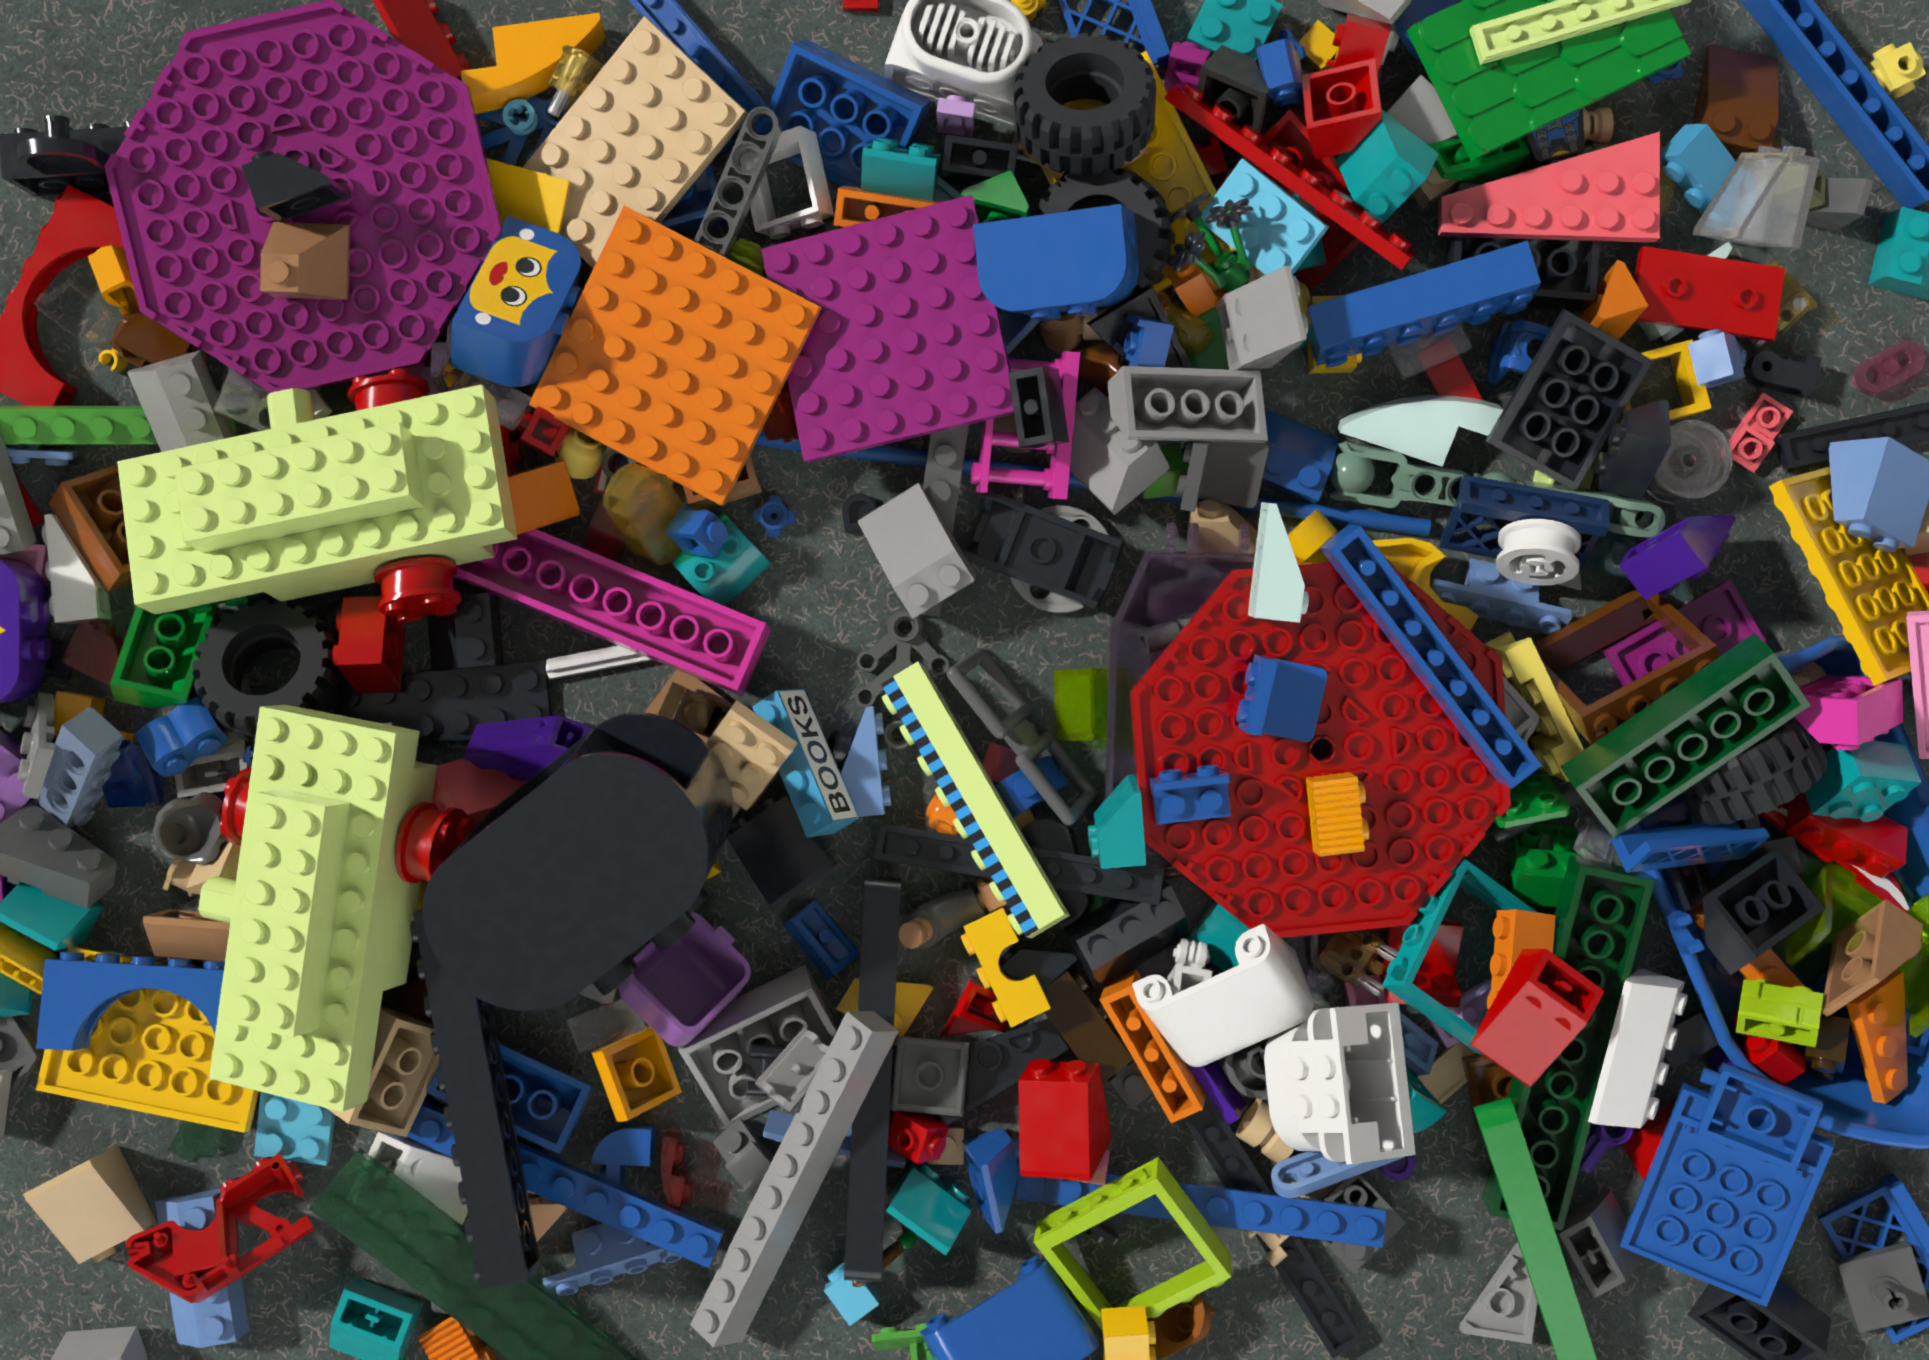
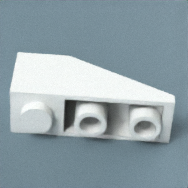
M53 514L44 515L45 525L42 527V538L48 550L45 572L48 580L51 581L52 596L49 598V608L51 615L54 617V623L76 624L111 620L109 593H106L58 517Z

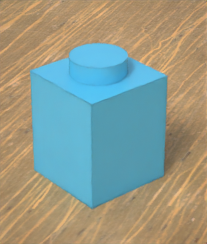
M842 1262L827 1274L829 1280L825 1284L824 1292L848 1325L851 1326L879 1305L880 1294L871 1282L855 1288L852 1285V1281L844 1280L845 1263Z

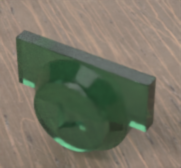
M183 1120L167 1151L190 1163L195 1155L204 1158L214 1157L222 1153L229 1146L233 1130Z

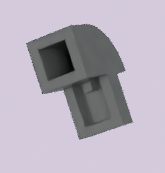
M738 1118L713 1141V1144L727 1162L724 1166L746 1191L755 1196L776 1153L765 1148L747 1122Z

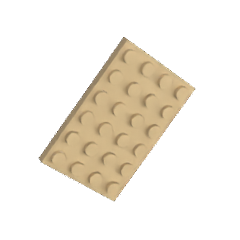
M644 16L523 168L540 173L546 172L547 175L571 181L560 235L569 239L577 248L580 256L594 269L623 206L625 205L660 224L744 123L748 112L653 22Z

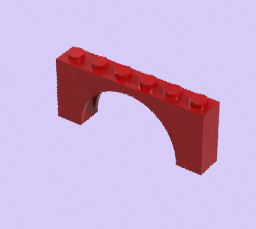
M67 185L65 191L57 197L54 204L55 210L48 224L40 230L38 244L32 256L24 262L22 276L16 288L12 289L8 294L6 308L0 318V393L27 406H70L78 390L63 380L53 370L45 358L39 343L37 316L40 302L46 289L61 271L71 264L87 258L101 247L115 245L124 249L114 207L70 185Z

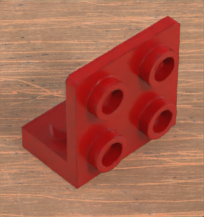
M1412 922L1407 926L1389 927L1386 945L1399 951L1403 943V934L1411 926ZM1441 922L1412 984L1444 1007L1459 1008L1462 997L1454 976L1463 933V926L1460 922ZM1386 950L1384 951V952H1386L1387 954H1389V955H1391L1392 957L1395 958V956L1392 955L1391 953L1387 952ZM1383 958L1380 974L1382 984L1388 974L1387 968L1390 964V961ZM1384 987L1383 992L1387 1003L1407 1004Z

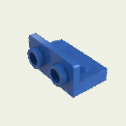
M1219 765L1199 766L1196 768L1197 773L1182 774L1180 769L1160 771L1159 777L1150 778L1154 823L1160 825L1231 816L1228 783L1231 782L1230 774L1224 769L1219 770Z

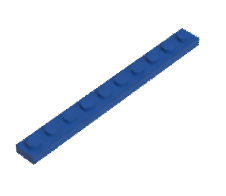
M423 1101L409 1134L405 1138L452 1157L451 1146L455 1144L453 1129L449 1130L446 1126L444 1110ZM518 1142L528 1191L709 1268L712 1265L725 1230Z
M1019 1163L1016 1199L1066 1206L1104 1185L1071 1181L1069 1179L1021 1176ZM1107 1172L1105 1185L1125 1174ZM1177 1181L1209 1225L1383 1248L1386 1219L1385 1208L1302 1197L1288 1199L1278 1194ZM1156 1194L1120 1212L1175 1220Z

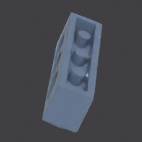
M92 706L62 724L39 798H34L32 802L69 828L74 825L81 827L94 816L95 811L93 808L103 795L101 790L104 783L112 774L110 768L120 756L118 750L124 735Z

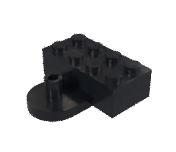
M48 115L43 117L45 123L44 132H38L30 128L14 129L12 134H0L2 178L30 195H60L65 191L67 185L84 193L108 192L110 188L104 165L111 154H116L126 137L124 133L131 121L124 122L123 127H110L105 124L94 123L88 124L87 129L74 130L69 127L70 119L68 117L53 115V121L52 117Z

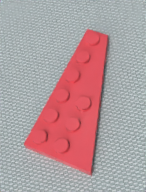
M1660 132L1442 196L1438 201V236L1655 243L1660 239Z

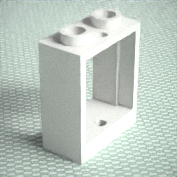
M802 126L781 132L769 164L801 153L813 207L776 219L765 171L750 209L755 231L768 235L771 239L786 238L791 235V230L800 227L803 229L819 227L823 224L822 220L834 216L816 132ZM752 151L744 153L740 159L741 168L745 170L753 169L758 163V154Z

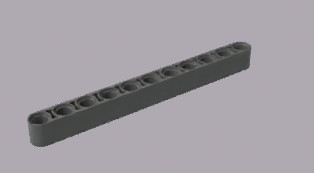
M756 107L746 116L694 239V242L727 259L781 136V122L769 108ZM763 117L772 119L773 128L767 135L755 133L754 127L758 119ZM749 151L756 152L758 154L757 165L751 170L742 169L740 166L742 155ZM731 186H741L744 192L742 200L737 204H728L725 197L727 190ZM720 219L727 220L729 224L727 235L720 239L714 238L711 232L713 223ZM607 446L601 462L605 475L614 480L628 479L634 476L641 463L627 457L629 462L627 471L623 474L618 473L613 467V459L620 452Z

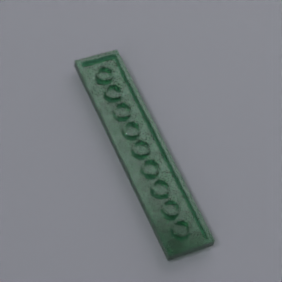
M361 1148L354 1153L309 1208V1210L509 1360H637L628 1351L532 1278L528 1281L482 1290L481 1281H476L473 1275L472 1259L476 1257L474 1242L469 1243L467 1240L465 1227Z

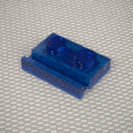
M122 740L118 750L120 756L110 768L112 774L102 787L108 807H143L146 803H155V806H161L164 801V792L158 772L150 765L139 742L132 743L131 740Z

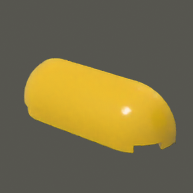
M0 922V973L41 995L45 959H55L58 957L46 946Z

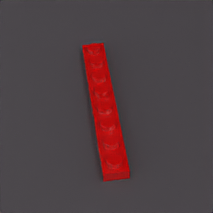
M1186 83L1185 86L1182 84L1171 86L1164 97L1165 100L1402 270L1408 266L1416 255V252L1410 249L1412 243L1407 238L1397 232H1394L1392 235L1380 227L1382 222L1375 215L1366 210L1361 214L1350 206L1352 200L1346 194L1337 189L1331 192L1320 184L1322 178L1308 168L1300 170L1291 163L1293 158L1286 151L1277 146L1271 149L1261 142L1263 136L1257 130L1248 125L1242 128L1232 121L1234 115L1229 110L1219 104H1215L1213 107L1203 100L1204 93L1190 83Z

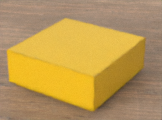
M1319 20L1308 30L1299 43L1306 52L1304 59L1316 70L1322 71L1326 66L1327 60H1331L1336 55L1338 46L1332 45L1335 33Z

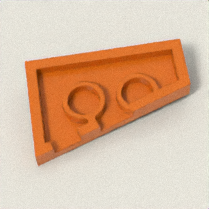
M1894 970L1881 982L1846 1004L1872 1100L1882 1104H1887L1908 1087L1904 971Z

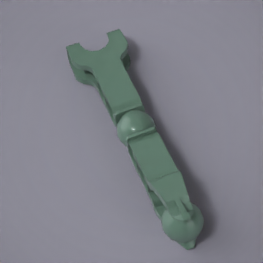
M1345 441L1338 444L1342 453L1338 454L1334 459L1329 474V479L1335 488L1329 496L1336 501H1358L1362 504L1386 508L1398 506L1401 500L1454 506L1457 497L1451 495V487L1455 482L1461 480L1463 475L1468 474L1461 470L1412 463L1407 461V458L1402 453L1387 448L1361 446ZM1371 459L1396 463L1397 469L1391 477L1393 487L1390 493L1366 491L1372 485L1375 477V466ZM1501 471L1489 472L1483 476L1479 473L1473 474V476L1609 500L1610 528L1608 531L1650 538L1660 533L1665 525L1664 511L1644 497L1642 500H1637L1604 490L1577 488L1575 491L1562 485L1535 481L1522 482L1519 479H1513L1509 474ZM1422 475H1430L1433 478L1431 488L1425 492L1416 491V479ZM1641 511L1640 515L1635 518L1636 514ZM1653 514V516H1654V521H1653V523H1652L1650 526H1648L1647 528H1643V527H1645V526L1648 524V522L1650 521L1651 515Z

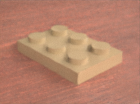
M736 700L706 744L713 750L725 769L732 790L733 803L738 804L747 811L791 754L798 742Z

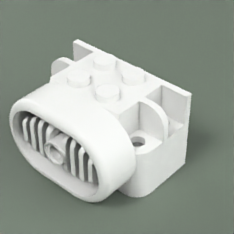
M909 0L901 16L884 65L885 78L918 94L936 100L938 98L947 99L949 95L965 97L969 100L968 102L975 103V113L1015 126V77L1022 65L1025 66L1026 59L1033 52L1038 53V49L1043 45V42L1037 33L1031 31L1030 24L1024 13L1008 0Z
M1399 1003L1317 1009L1303 1023L1268 1038L1265 1047L1264 1065L1269 1113L1275 1132L1286 1145L1298 1151H1321L1327 1160L1332 1162L1346 1161V1164L1416 1155Z

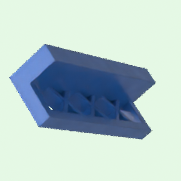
M1736 821L1732 824L1720 823L1719 825H1709L1708 823L1626 831L1612 838L1611 842L1626 873L1745 859L1766 841L1770 835L1765 827L1741 830Z

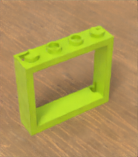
M1159 1157L1037 1220L1034 1244L1101 1330V1309L1145 1306L1147 1319L1156 1318L1167 1309L1181 1302H1189L1197 1294L1211 1287H1219L1227 1279L1231 1278V1253ZM1156 1194L1206 1261L1112 1307L1062 1242Z

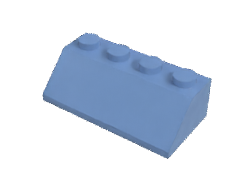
M220 1189L155 1200L158 1225L174 1221L177 1225L187 1230L196 1231L207 1228L215 1218L216 1200L220 1198ZM242 1277L200 1303L187 1302L169 1292L178 1344L197 1348L227 1344L238 1341L250 1330Z

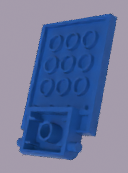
M1722 1063L1718 1072L1704 1068L1702 1071L1700 1082L1712 1086L1710 1092L1683 1083L1624 1229L1620 1247L1767 1307L1834 1149L1833 1140L1812 1132L1815 1126L1830 1131L1834 1117L1821 1112L1823 1100Z

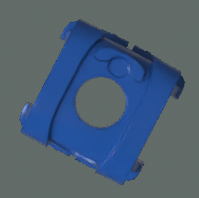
M1521 319L1503 323L1493 342L1491 350L1494 352L1489 355L1485 383L1495 387L1510 370L1525 374L1532 362V359L1527 354V345L1531 341L1543 343L1551 328Z

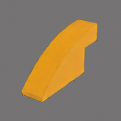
M600 12L492 27L497 66L461 71L462 82L470 88L475 113L479 114L504 108L508 102L514 99L526 100L547 90L560 81L566 69L565 58L573 54V52L579 53L588 59L606 38Z

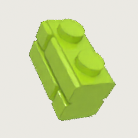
M1744 979L1736 1033L1816 1048L1823 993L1813 992L1810 988L1804 986L1790 988L1774 985L1764 979L1754 981Z

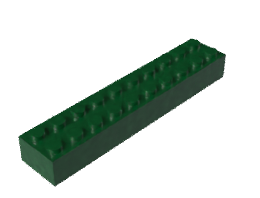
M1572 855L1569 857L1555 912L1553 954L1605 992L1586 1026L1535 1083L1528 1087L1513 1076L1508 1094L1515 1108L1554 1229L1562 1231L1591 1122H1588L1623 986L1625 980L1631 974L1655 883L1644 871L1626 873L1623 866ZM1491 1163L1482 1199L1490 1215L1510 1219Z

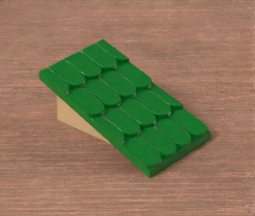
M1463 0L1426 17L1424 20L1412 25L1406 32L1472 162L1691 55L1692 53L1685 39H1682L1681 36L1683 35L1670 9L1482 65L1479 63L1469 32L1472 25L1556 0Z

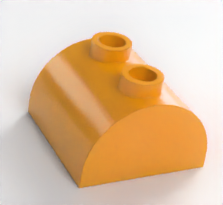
M651 1027L616 1038L591 1052L617 1122L628 1121L682 1093L663 1039Z

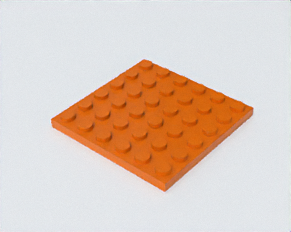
M624 205L529 405L536 409L539 406L553 414L555 419L724 506L822 307Z

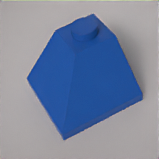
M999 1128L962 1140L977 1208L995 1234L1003 1232L1019 1177L1017 1160L1020 1159V1149L1016 1138H1010L1003 1128Z

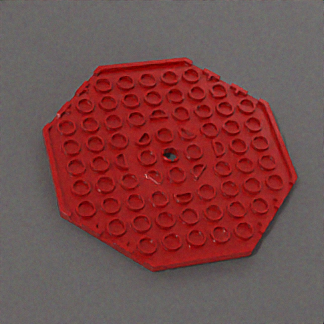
M1330 561L1298 564L1305 584L1304 592H1308L1309 595L1307 612L1305 615L1301 614L1300 623L1249 616L1248 607L1253 568L1232 570L1130 691L1136 779L1141 791L1145 843L1249 929L1264 923L1280 938L1407 926L1418 915L1416 912L1430 895L1433 897L1452 875L1450 872L1464 856L1467 857L1486 835L1485 831L1496 820L1495 816L1502 817L1511 806L1510 788L1497 782ZM1388 561L1505 716L1502 658L1492 649L1485 646L1470 630L1452 615H1449L1434 602V599L1413 581L1405 577ZM1254 654L1319 667L1327 672L1325 690L1314 737L1311 741L1303 742L1265 733L1258 736L1248 734L1238 728L1239 722L1236 721L1237 709L1241 699L1244 700L1247 689L1245 674L1248 664L1250 662L1253 663ZM1320 738L1327 739L1330 744L1329 754L1322 759L1314 758L1310 751L1313 744L1320 740ZM1219 765V770L1224 769L1230 774L1231 782L1228 783L1231 816L1160 825L1154 823L1150 778L1159 777L1160 771L1180 769L1182 774L1197 773L1196 768L1199 766ZM1350 772L1357 776L1358 781H1362L1365 787L1366 801L1360 805L1362 818H1366L1368 823L1369 840L1364 841L1365 851L1320 857L1313 852L1306 778Z

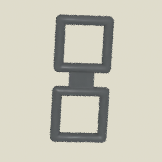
M977 648L948 669V679L997 739L1004 738L1017 755L1015 759L1017 766L1063 824L1067 826L1073 825L1098 799L1099 793L1051 732H1044L1040 736L1035 732L1026 720L1032 713L1031 706L984 648ZM978 665L982 667L1015 709L1002 721H1000L965 676ZM1046 749L1082 793L1070 807L1033 762Z

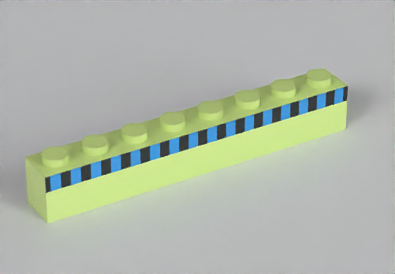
M917 661L883 682L881 685L886 694L882 696L886 707L892 715L898 713L904 724L899 727L902 735L910 746L914 743L921 753V756L917 758L921 768L928 777L933 774L939 785L935 789L937 796L946 808L948 806L952 807L957 816L953 820L957 831L963 839L969 837L975 847V850L971 852L972 857L982 871L987 868L994 880L989 883L990 888L1000 903L1006 901L1012 912L1008 915V919L1018 935L1024 933L1026 937L1033 938L1070 916L926 667Z

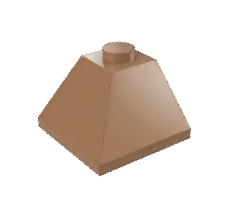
M273 222L261 251L260 291L274 298L349 300L350 226L344 224Z

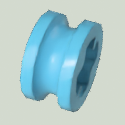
M514 99L504 107L502 113L503 120L511 132L519 136H525L536 129L538 115L532 105L526 100ZM523 110H527L525 112L528 117L527 122L520 121L517 125H514L516 121L513 118V114H521Z

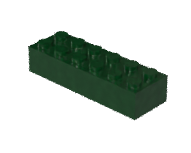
M1753 633L1570 759L1560 768L1608 832L1615 838L1811 705L1776 654Z

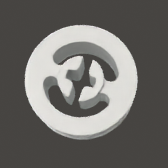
M1525 519L1512 522L1500 530L1498 544L1502 551L1497 555L1496 569L1504 577L1515 582L1530 585H1555L1567 582L1578 574L1579 560L1574 554L1581 547V536L1571 526L1554 520Z

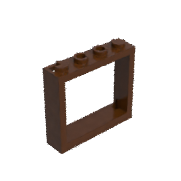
M1636 588L1534 643L1572 725L1590 744L1597 742L1720 657L1717 645L1659 594L1644 600ZM1654 620H1657L1690 650L1686 654L1588 706L1555 674Z

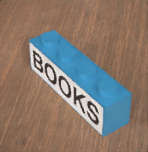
M805 689L776 690L752 706L757 715L798 742L778 770L806 837L834 834L859 819Z

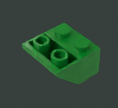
M1536 823L1530 826L1529 829L1509 838L1505 871L1506 889L1525 904L1557 907L1570 855L1588 859L1582 827Z

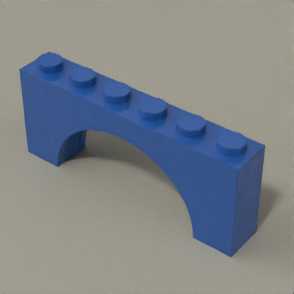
M61 952L60 958L45 959L36 1042L37 1049L74 1051L89 1048L93 1030L105 1011L122 997L145 988L169 991L187 999L204 1014L212 1026L214 1034L216 1032L225 961H204V967L191 966L192 959L169 958L168 965L155 964L156 957L132 956V962H119L120 955L96 954V960L84 959L83 952Z

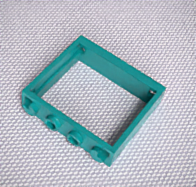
M1463 858L1450 872L1452 875L1433 897L1430 895L1419 908L1418 915L1403 934V943L1396 957L1388 965V974L1382 986L1473 1051L1482 1054L1469 1044L1488 1012L1487 1006L1475 1029L1412 984L1459 885L1495 912L1497 910L1511 909L1536 911Z

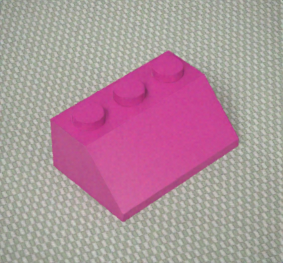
M1825 675L1799 687L1811 706L1794 718L1819 743L1834 744V749L1856 750L1860 744L1874 741V737L1880 734H1887L1889 729L1903 723L1902 678H1893L1873 686L1870 678L1866 676Z

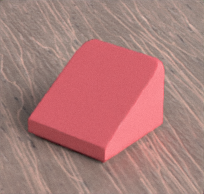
M990 742L982 765L992 781L999 783L1020 770L1015 762L1017 755L1012 749Z

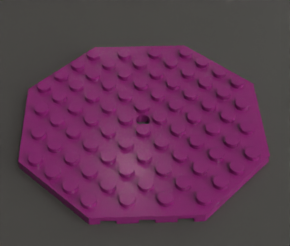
M324 0L187 31L178 44L181 47L171 64L165 65L151 88L153 93L142 110L139 109L126 129L124 133L126 137L116 154H111L104 165L140 312L170 329L173 333L212 355L239 374L249 378L270 393L290 388L308 391L351 381L360 376H373L389 372L393 369L422 365L467 293L494 240L503 231L470 88L461 80L443 71L434 63L397 42L388 34L351 13L334 0ZM267 151L282 154L328 176L349 191L351 198L286 221L290 223L344 224L350 226L349 300L274 298L260 291L261 251L273 222L279 221L257 209L241 165L252 162L251 158L254 155Z

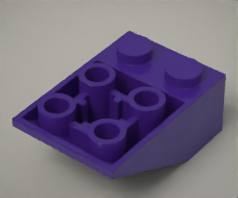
M1734 515L1690 516L1629 549L1620 562L1619 567L1644 600L1656 594L1665 596L1676 589L1679 582L1687 578L1691 581L1696 580L1709 571V563L1720 553L1719 547L1730 536L1729 530L1736 518Z
M560 715L477 724L463 759L471 761L473 765L482 769L492 768L507 773L509 777L515 780H529L590 732L592 726Z

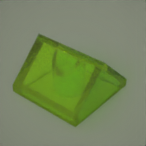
M1125 668L1053 670L1055 738L1057 741L1127 739Z

